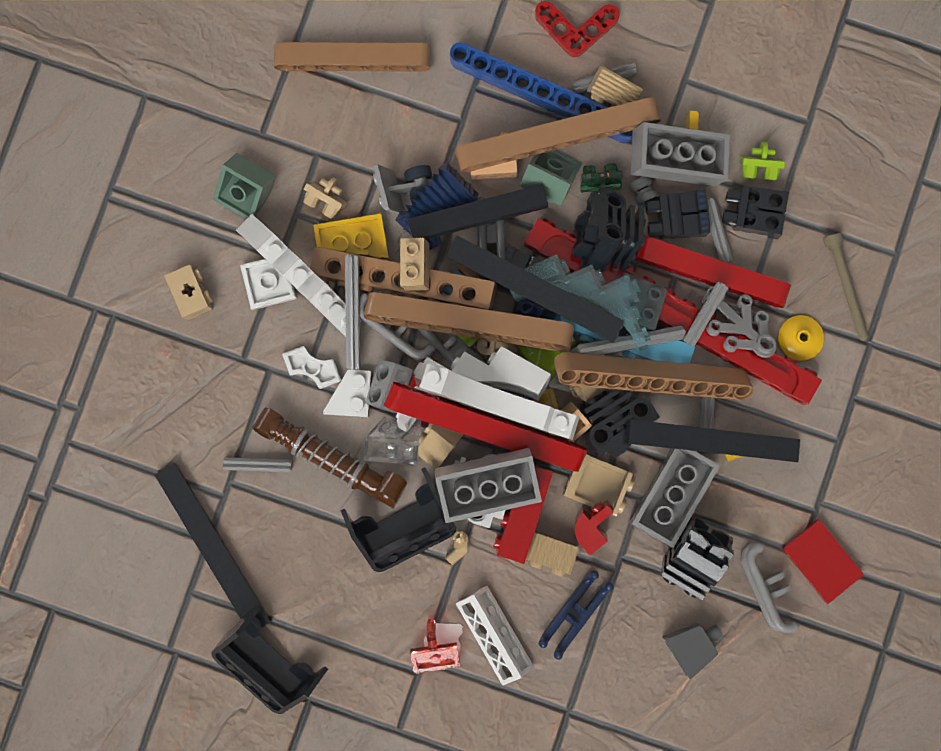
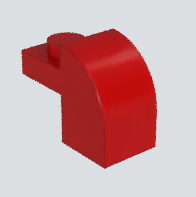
M608 500L604 503L600 501L590 509V514L583 507L576 516L575 536L578 543L589 556L608 542L607 534L599 526L602 521L614 512L613 506Z

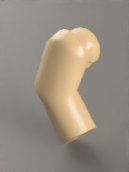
M456 531L453 535L454 550L445 556L452 566L469 551V538L465 532Z

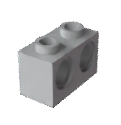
M379 359L365 404L397 414L398 412L386 408L383 404L392 382L408 386L413 370L397 363Z

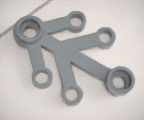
M714 286L710 287L705 293V301L707 300ZM724 295L717 308L733 324L712 320L706 328L707 332L712 336H717L720 332L746 335L750 340H740L734 336L727 337L723 343L724 349L728 352H734L736 349L754 350L760 357H771L776 351V341L768 335V313L761 310L754 316L753 321L758 326L757 333L752 328V298L748 295H741L737 300V307L741 310L740 317L723 301Z

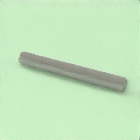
M348 254L345 256L346 367L354 370L360 368L359 256Z
M682 326L617 337L614 343L609 340L580 344L577 346L576 353L604 355L684 339L686 331Z

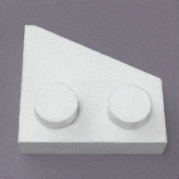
M347 370L325 407L323 414L369 417V405L365 404L371 386L372 371Z

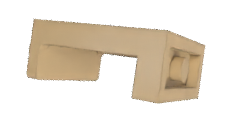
M586 454L579 472L571 471L562 495L590 507H593L600 501L604 503L608 500L614 509L611 515L616 517L618 513L622 514L626 505V500H623L626 491H631L635 479L632 478V472Z

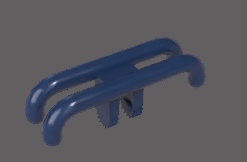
M596 570L590 571L539 639V646L546 648L548 642L564 620L572 625L554 651V658L557 660L562 659L564 652L606 595L614 589L612 582H606L586 608L578 603L594 580L598 579L599 573Z

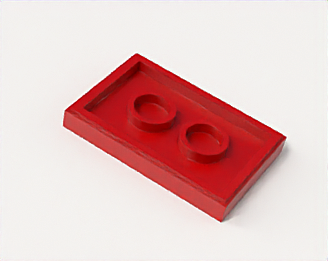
M819 519L782 547V550L826 604L832 602L864 576Z

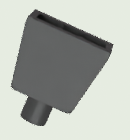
M694 623L662 638L685 675L692 679L718 655L713 643L724 636L716 624L704 631L700 624Z

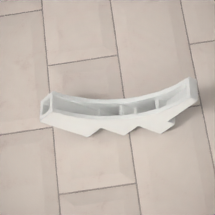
M251 214L236 231L346 337L345 303L272 231Z
M502 346L498 352L494 351L491 354L487 364L464 352L460 358L456 357L451 365L452 371L496 389L521 393L537 401L547 388L551 378L550 373ZM427 357L424 363L420 362L414 371L416 384L419 385V387L415 386L414 388L431 393L420 388L427 364L444 369L447 368ZM401 413L396 415L398 427L405 432L417 420Z

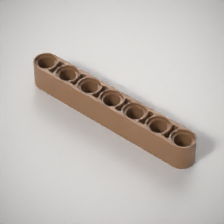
M279 42L274 44V69L280 71L423 72L431 68V46L426 43Z

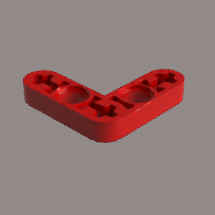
M542 1L535 9V19L571 57H579L617 24L620 15L616 6L611 4L605 5L576 30L551 2ZM541 9L544 11L550 10L549 17L553 20L551 25H548L550 19L547 15L541 16ZM605 12L607 14L613 13V20L608 18L602 26L600 22L604 19ZM557 24H563L567 31L559 35L555 33L554 27ZM588 26H595L599 33L596 36H589L586 33V28ZM582 35L584 40L580 43L579 50L577 48L571 49V42L576 44L581 40Z

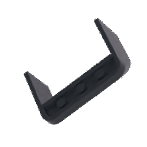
M426 467L421 470L427 484L417 489L415 493L417 502L376 523L374 518L370 516H362L353 521L345 508L340 510L352 540L375 572H383L452 537L457 530L454 522H445L438 489Z
M257 605L217 644L211 655L222 668L267 708L276 714H283L310 696L328 671V668L324 666L314 673L311 666L306 663L290 664L259 636L262 632V627L255 615L261 608Z

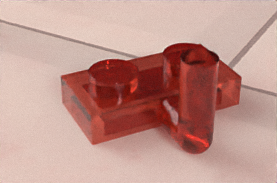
M429 619L426 630L428 646L410 649L414 674L461 667L457 642L438 645L436 640V621Z

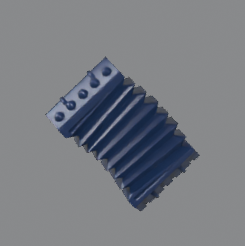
M445 162L438 168L439 175L433 173L434 180L426 178L427 185L421 184L423 191H415L417 198H410L412 205L405 204L408 211L401 210L395 221L410 235L407 219L478 201L479 193L448 162ZM440 236L426 240L429 243V250L438 247L441 243Z

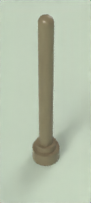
M841 233L833 234L823 238L825 247H828L829 251L832 250L858 337L861 341H865L868 338V334L841 250L844 240Z

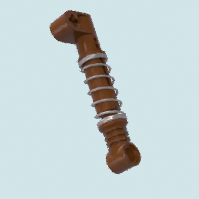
M265 407L252 426V429L260 436L269 440L275 438L274 441L276 442L280 440V444L283 445L285 443L288 452L296 457L302 452V457L307 459V463L309 461L318 465L317 469L323 468L328 471V476L333 474L339 477V482L344 480L348 483V487L354 490L360 489L393 509L406 488L407 481L400 475L391 471H387L384 476L378 474L376 471L371 470L367 463L360 459H352L350 453L344 454L340 452L338 446L333 448L328 445L327 440H319L317 434L309 437V430L307 428H294L293 424L289 425L288 421L284 422V418L270 408Z

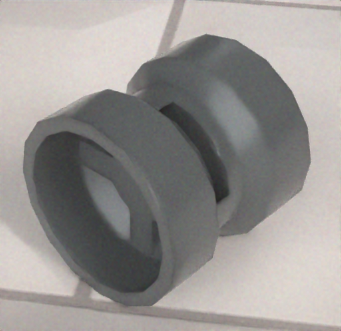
M641 177L629 184L631 191L635 192V200L638 206L644 205L646 201L656 199L659 196L657 190L653 189L651 185L652 179L650 177Z

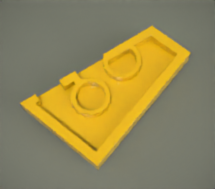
M382 214L313 225L317 247L389 260Z

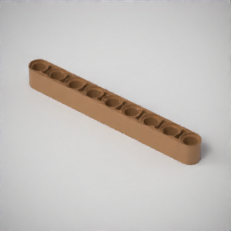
M649 97L467 143L455 148L460 171L465 173L632 131L643 122L657 124L661 119L655 98Z
M376 292L368 294L363 315L365 319L378 323L559 352L570 351L574 333V326L567 322Z
M569 352L561 353L554 359L559 382L564 385L735 400L747 399L754 392L747 372L739 368Z

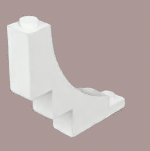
M427 364L420 384V388L445 399L573 440L580 418L577 415L501 391L448 369Z

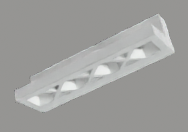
M487 585L456 603L502 685L522 678L534 668ZM470 602L472 604L475 614L468 610L467 603ZM479 624L485 627L487 635L481 632ZM491 645L497 648L499 655L493 653ZM503 665L508 667L512 674L511 676H506L502 669Z

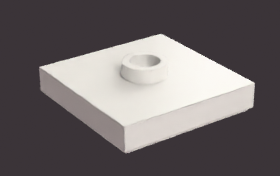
M266 259L240 265L251 310L297 299L294 286Z

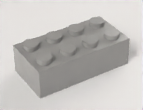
M643 122L633 129L631 175L717 186L728 180L730 135Z
M529 448L434 469L446 523L542 502L534 462Z
M670 449L629 523L667 546L674 548L720 465L696 451Z

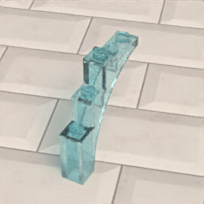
M558 255L524 268V270L580 299L587 300L625 321L623 326L631 334L639 351L649 348L647 341L651 339L646 327L640 328L637 321L641 318V315L636 305L631 306L632 303L639 301L637 294L641 293L636 279L631 281L629 275H626L602 286L605 279L601 270H595L593 264L567 275L570 270L566 260H560ZM510 290L516 302L528 299Z

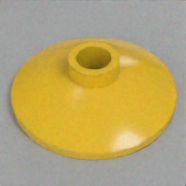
M797 315L787 319L781 325L778 332V344L781 351L787 357L796 361H806L814 358L821 351L824 344V333L816 320L805 315ZM801 333L807 336L806 341L800 340L799 336Z

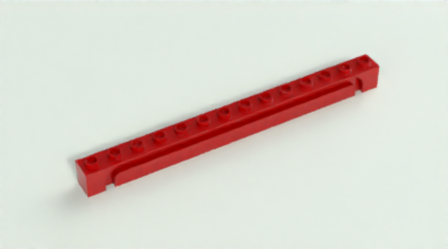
M539 218L537 219L523 245L616 298L624 273H629L653 284L656 283L648 276H643L642 278L635 274L636 270L629 265L625 272L620 271V264H618L616 269L611 268V262L604 272H595L580 267L581 259L572 256V248L576 242L575 235L567 230L562 232L556 229V225L545 218L543 221ZM664 287L667 289V293L657 323L666 328L682 326L686 331V335L700 310L695 308L696 304L685 298L681 300L675 296L676 293L673 290ZM713 314L710 321L716 320V315ZM707 326L705 327L696 345L734 367L744 369L748 375L801 405H808L822 382L817 377L818 374L809 368H800L796 365L797 362L787 356L783 358L776 354L777 350L768 358L758 356L754 350L736 349L734 352H728L723 347L727 337L734 336L740 340L750 339L746 335L720 332L717 336H712L707 332Z

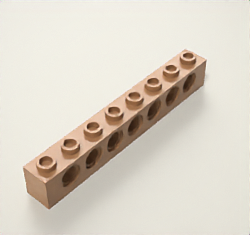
M315 247L310 269L326 284H329V281L338 282L337 286L345 288V256L350 253ZM358 255L359 268L363 269V274L359 277V290L371 293L373 290L382 291L381 293L398 294L409 298L493 310L498 285L493 281L429 269V290L425 292L420 290L405 291L402 287H398L400 263ZM336 264H340V271L333 274L332 268ZM379 273H385V279L380 283H376V276ZM446 286L453 287V291L449 296L442 295V290ZM474 290L476 292L475 298L470 301L465 300L466 292Z

